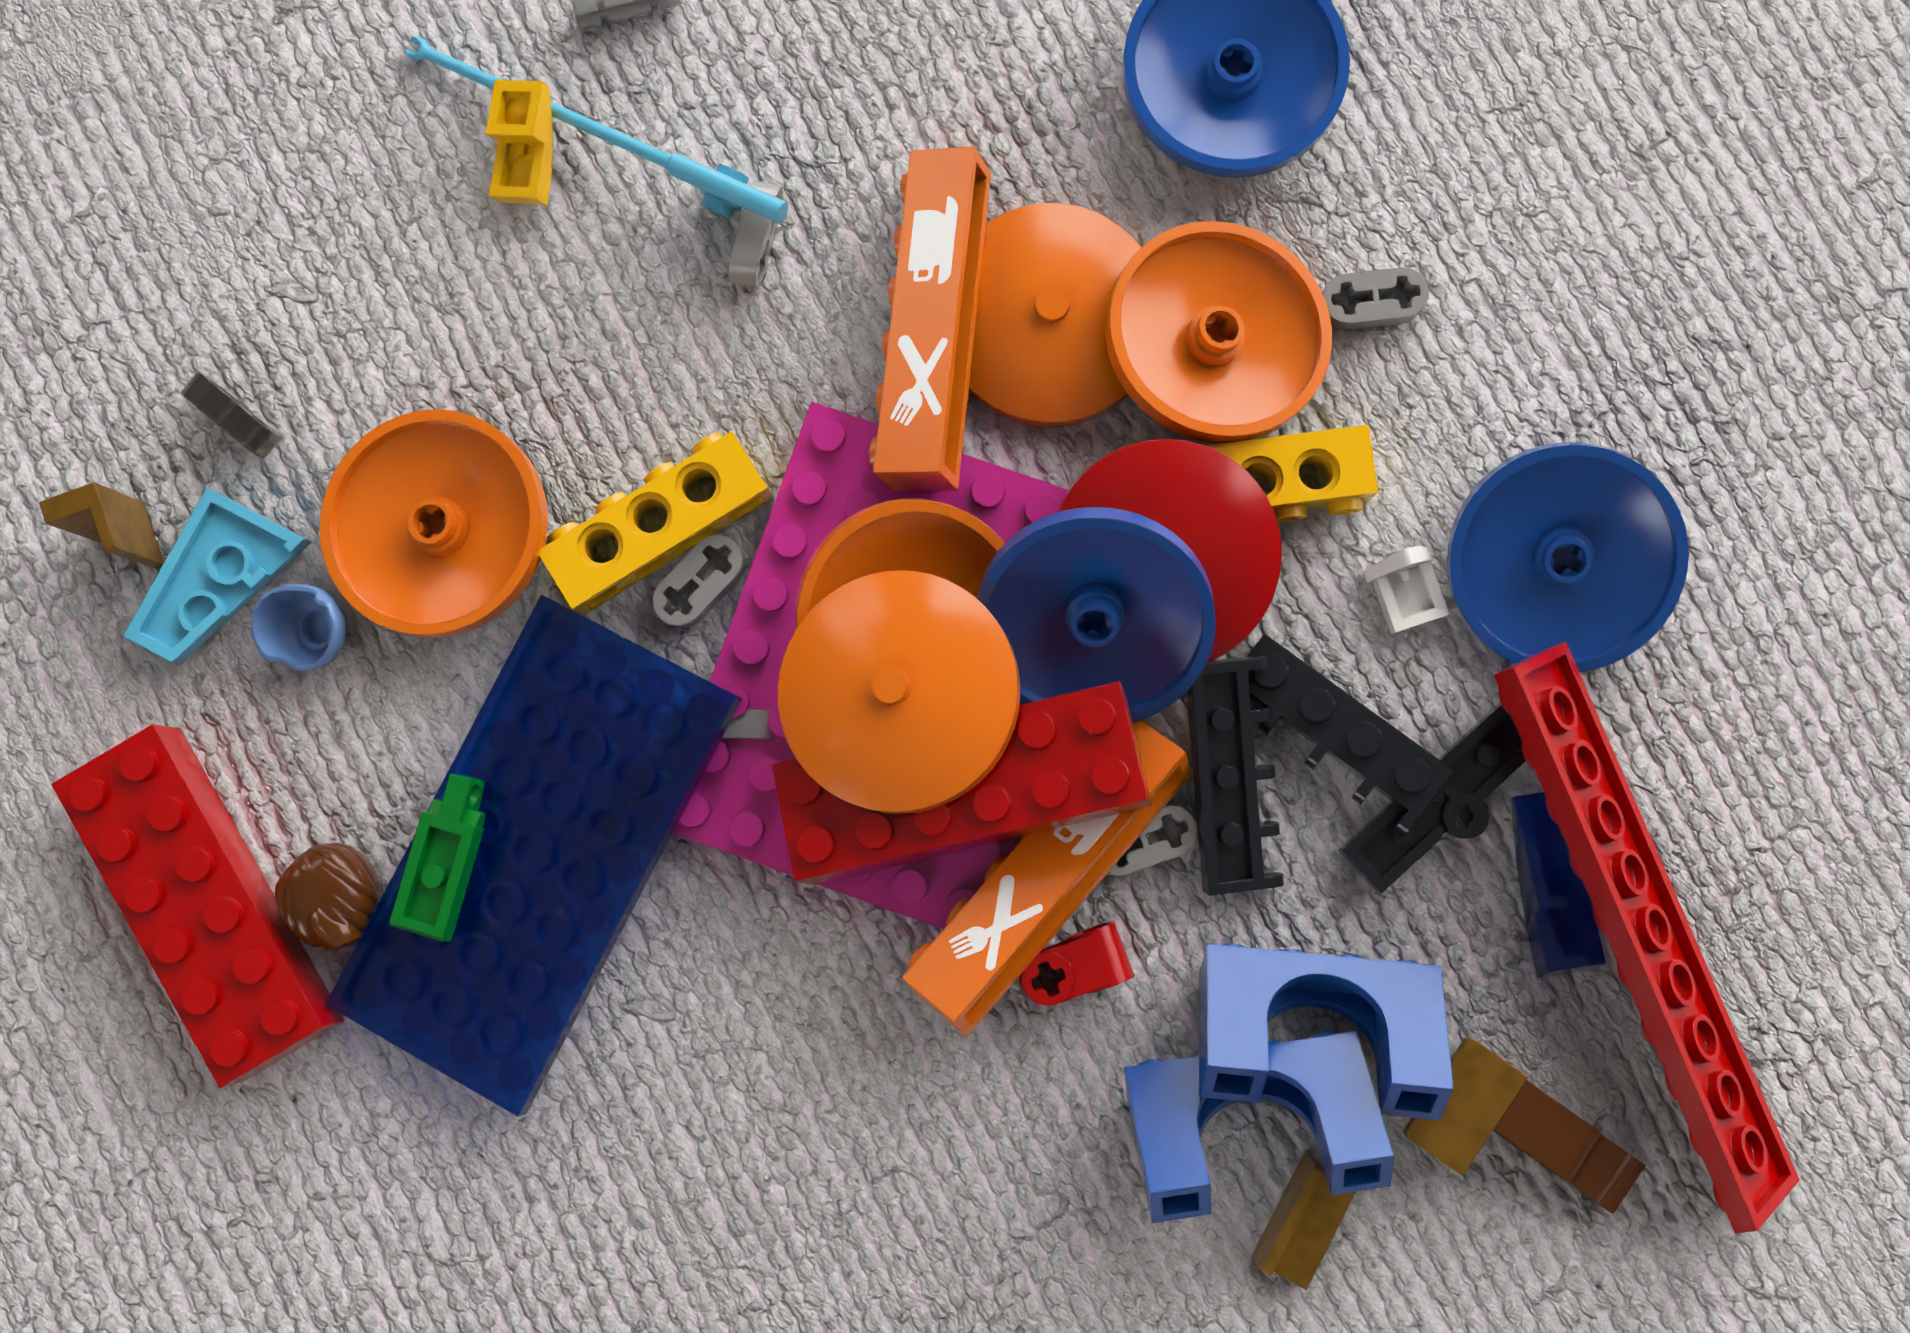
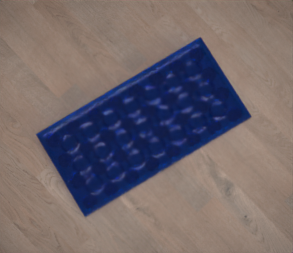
M541 594L434 799L443 800L450 774H461L485 781L478 810L486 814L484 825L482 826L484 831L452 940L447 942L438 941L391 926L389 923L413 844V837L365 931L362 933L363 937L357 943L325 1005L515 1116L526 1115L743 698Z

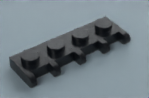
M1264 633L1247 655V657L1266 656L1267 668L1259 671H1248L1250 697L1263 707L1270 708L1271 720L1262 721L1257 729L1268 735L1280 719L1316 745L1304 762L1311 769L1314 770L1325 755L1328 754L1364 780L1351 797L1361 805L1375 788L1405 810L1407 813L1398 820L1394 829L1402 836H1405L1454 770Z
M1266 656L1207 661L1200 676L1187 691L1202 889L1209 896L1284 886L1283 873H1264L1261 837L1280 835V826L1277 821L1260 822L1256 780L1275 778L1276 775L1275 765H1255L1252 730L1253 722L1271 720V711L1267 707L1251 708L1248 671H1259L1267 668Z

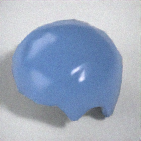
M306 584L281 585L263 593L251 613L250 634L259 654L265 660L285 664L296 671L315 670L317 667L328 665L338 656L346 640L347 616L334 596L324 589Z

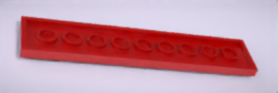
M1565 641L1546 648L1495 674L1494 677L1499 686V699L1505 711L1512 716L1522 739L1524 758L1528 765L1535 770L1546 795L1547 811L1551 819L1560 827L1569 848L1571 867L1585 885L1593 904L1595 922L1600 931L1607 936L1617 960L1619 978L1623 985L1630 990L1639 1010L1644 1036L1649 1043L1654 1045L1665 1071L1667 1089L1680 1105L1689 1126L1691 1145L1695 1152L1702 1156L1713 1182V1193L1716 1203L1723 1212H1726L1735 1234L1758 1231L1800 1179Z

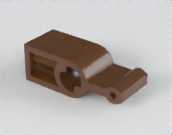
M1527 1080L1493 1130L1496 1134L1612 1214L1615 1213L1646 1166Z

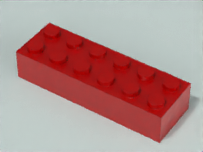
M1120 681L1019 705V713L1012 737L994 768L981 782L964 795L943 806L927 811L891 814L867 810L848 803L821 787L808 775L797 759L771 764L794 881L809 885L1152 806L1126 692Z
M152 724L51 784L219 1088L248 1080L345 1021L301 941L291 932L281 918L274 893L181 728Z

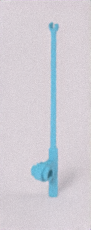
M411 36V41L419 44V50L417 52L409 49L405 50V53L412 60H428L492 90L494 81L502 80L430 48L428 43L419 36ZM551 102L552 117L667 169L669 175L700 188V192L704 194L700 205L718 215L731 219L735 210L741 212V209L744 208L778 224L786 217L788 211L787 202L747 185L749 178L733 168L719 163L717 169L714 170L678 153L670 155Z

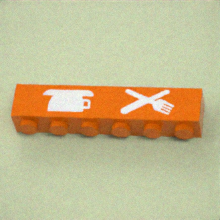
M974 146L910 151L908 173L902 175L900 182V193L904 204L902 224L896 227L894 234V245L898 260L896 277L890 279L888 286V298L892 308L890 329L884 332L882 338V352L886 365L884 382L878 385L876 391V408L880 416L877 437L872 439L869 451L873 473L893 491L958 490L991 182V171Z
M1142 720L1134 722L1133 726L1152 806L1023 836V839L1009 855L1003 854L992 863L985 875V883L972 898L961 900L952 909L946 921L947 926L932 943L923 944L910 958L907 965L908 971L902 977L904 982L916 996L966 1038L1192 775L1186 752Z

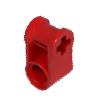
M1110 921L1067 937L1065 941L1043 948L1019 976V984L1024 993L1037 1004L1051 1006L1083 994H1090L1113 987L1133 978L1135 975L1115 921ZM1042 962H1045L1053 970L1060 969L1061 976L1053 980L1055 989L1051 992H1046L1040 985L1032 986L1031 979L1039 975L1038 965Z

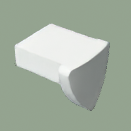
M1416 546L1403 549L1379 561L1363 572L1367 583H1373L1391 635L1450 615L1431 564L1433 560L1427 547Z

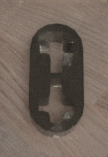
M199 370L180 391L188 401L241 445L263 460L282 439L264 421Z

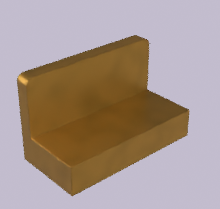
M96 482L39 502L45 524L96 542H102L103 548L107 553L152 568L164 563L144 502Z
M1470 1037L1463 1039L1451 1057L1454 1089L1441 1119L1411 1118L1403 1129L1404 1136L1461 1176L1465 1174L1528 1078L1525 1074Z
M1306 1153L1300 1159L1251 1257L1262 1272L1270 1276L1275 1272L1307 1290L1356 1192L1331 1195L1322 1162Z

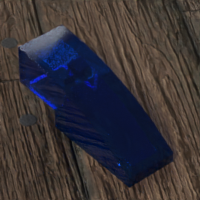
M1544 792L1513 796L1511 798L1513 836L1521 899L1537 978L1594 970L1606 964L1598 927L1593 915V904L1582 879L1575 874L1571 867L1569 848L1559 825L1551 819L1547 811L1546 795Z

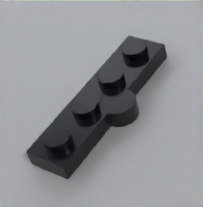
M1501 702L1438 758L1453 769L1454 772L1405 836H1402L1394 829L1398 820L1407 812L1391 801L1338 849L1377 893H1383L1441 840L1444 833L1458 839H1469L1482 834L1488 826L1490 815L1484 799L1526 762L1522 752V739L1512 716L1505 711Z

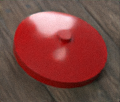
M1152 439L1135 442L1120 447L1094 462L1076 479L1063 497L1056 513L1086 507L1126 510L1158 522L1187 544L1201 562L1208 576L1214 598L1216 629L1208 661H1213L1223 656L1240 644L1265 615L1275 594L1281 571L1282 549L1279 526L1274 510L1259 484L1242 466L1225 454L1195 442L1179 439Z

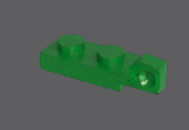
M450 774L443 800L434 799L429 811L421 813L389 923L391 926L442 942L452 940L484 831L482 826L484 825L486 814L478 810L485 781L466 775Z

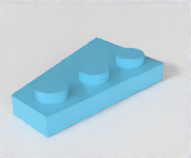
M206 487L123 637L172 663L181 665L312 542Z

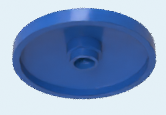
M1143 0L1131 21L1123 54V84L1129 107L1138 125L1150 141L1168 157L1192 170L1208 175L1231 178L1251 177L1278 170L1303 156L1321 139L1331 125L1344 98L1349 78L1350 54L1345 28L1335 6L1330 0Z
M1581 442L1546 444L1523 451L1505 460L1484 476L1469 493L1455 518L1450 533L1447 551L1448 579L1455 603L1463 618L1483 643L1494 652L1513 663H1518L1546 648L1566 641L1579 672H1586L1608 666L1629 656L1647 643L1662 628L1679 601L1685 584L1689 560L1688 537L1681 512L1674 498L1664 484L1640 463L1615 450L1595 444Z
M1086 507L1065 510L1041 518L1021 529L998 550L983 575L977 599L998 621L1014 651L1020 677V705L1120 681L1126 692L1133 723L1141 721L1166 709L1190 689L1206 666L1215 638L1216 621L1212 588L1208 576L1194 552L1181 538L1158 522L1130 511L1115 508Z

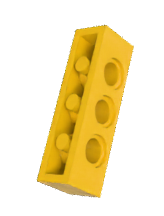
M1369 425L1205 445L1225 454L1247 472H1259L1267 478L1270 492L1266 496L1274 510L1277 523L1304 519L1307 517L1306 510L1328 507L1329 515L1331 516L1360 512L1364 510L1363 503L1368 502L1378 493ZM1311 464L1320 468L1325 475V487L1322 489H1311L1304 485L1299 476L1300 466Z
M733 431L724 436L717 432L703 438L692 447V456L675 466L672 462H668L656 467L643 478L645 485L627 496L624 492L609 496L595 507L597 514L580 525H577L576 522L567 523L547 536L546 540L549 544L540 549L539 556L572 610L585 616L693 549L705 537L719 533L774 498ZM703 477L714 479L716 481V490L709 500L698 503L689 499V489L693 482ZM653 507L665 508L667 510L665 525L656 532H644L641 527L644 513ZM607 536L616 537L618 540V551L615 557L608 562L597 563L593 556L596 543Z

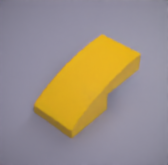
M495 80L485 133L498 142L488 196L500 203L548 206L553 159V123L549 86L543 81Z

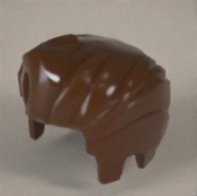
M324 843L309 848L284 870L275 885V900L279 914L291 932L298 939L302 940L303 943L312 947H323L327 951L351 947L360 941L363 937L362 932L365 931L369 919H371L380 901V897L384 893L382 880H379L377 872L368 859L352 846L340 843Z

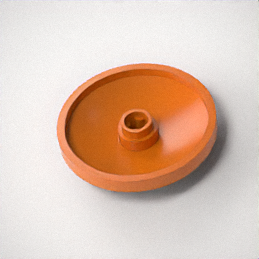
M1058 203L1023 206L1008 211L986 223L968 392L982 405L1007 419L1039 427L1069 426L1094 419L1108 412L1129 395L1118 380L1109 358L1105 337V318L1110 295L1121 272L1132 256L1141 248L1132 236L1118 224L1103 215L1079 206Z
M1202 221L1188 223L1171 228L1149 240L1132 256L1121 272L1110 295L1105 318V337L1109 358L1118 380L1130 398L1143 412L1167 429L1204 442L1229 443L1252 440L1266 436L1284 426L1315 395L1324 379L1331 357L1332 326L1330 314L1322 291L1307 267L1294 253L1272 237L1255 229L1229 222Z
M442 409L415 411L397 416L372 429L340 461L330 479L322 502L319 532L323 559L328 573L341 595L355 610L374 623L398 633L415 637L443 638L456 636L477 629L497 618L527 588L541 561L539 556L540 549L546 543L548 527L547 503L543 486L533 464L523 450L500 430L482 419L457 411Z
M898 499L865 508L835 527L823 539L808 561L796 596L795 629H797L814 606L828 594L857 578L879 572L904 570L932 574L962 587L977 598L983 575L989 563L1005 542L980 519L952 505L934 500Z
M898 570L870 574L846 583L828 594L814 606L797 627L784 654L779 673L778 708L780 721L790 749L800 765L821 787L836 797L861 808L881 813L906 814L927 811L956 800L970 791L987 776L1002 757L1012 737L1019 713L1020 677L1018 665L1012 646L998 621L976 597L962 587L941 577L917 571Z

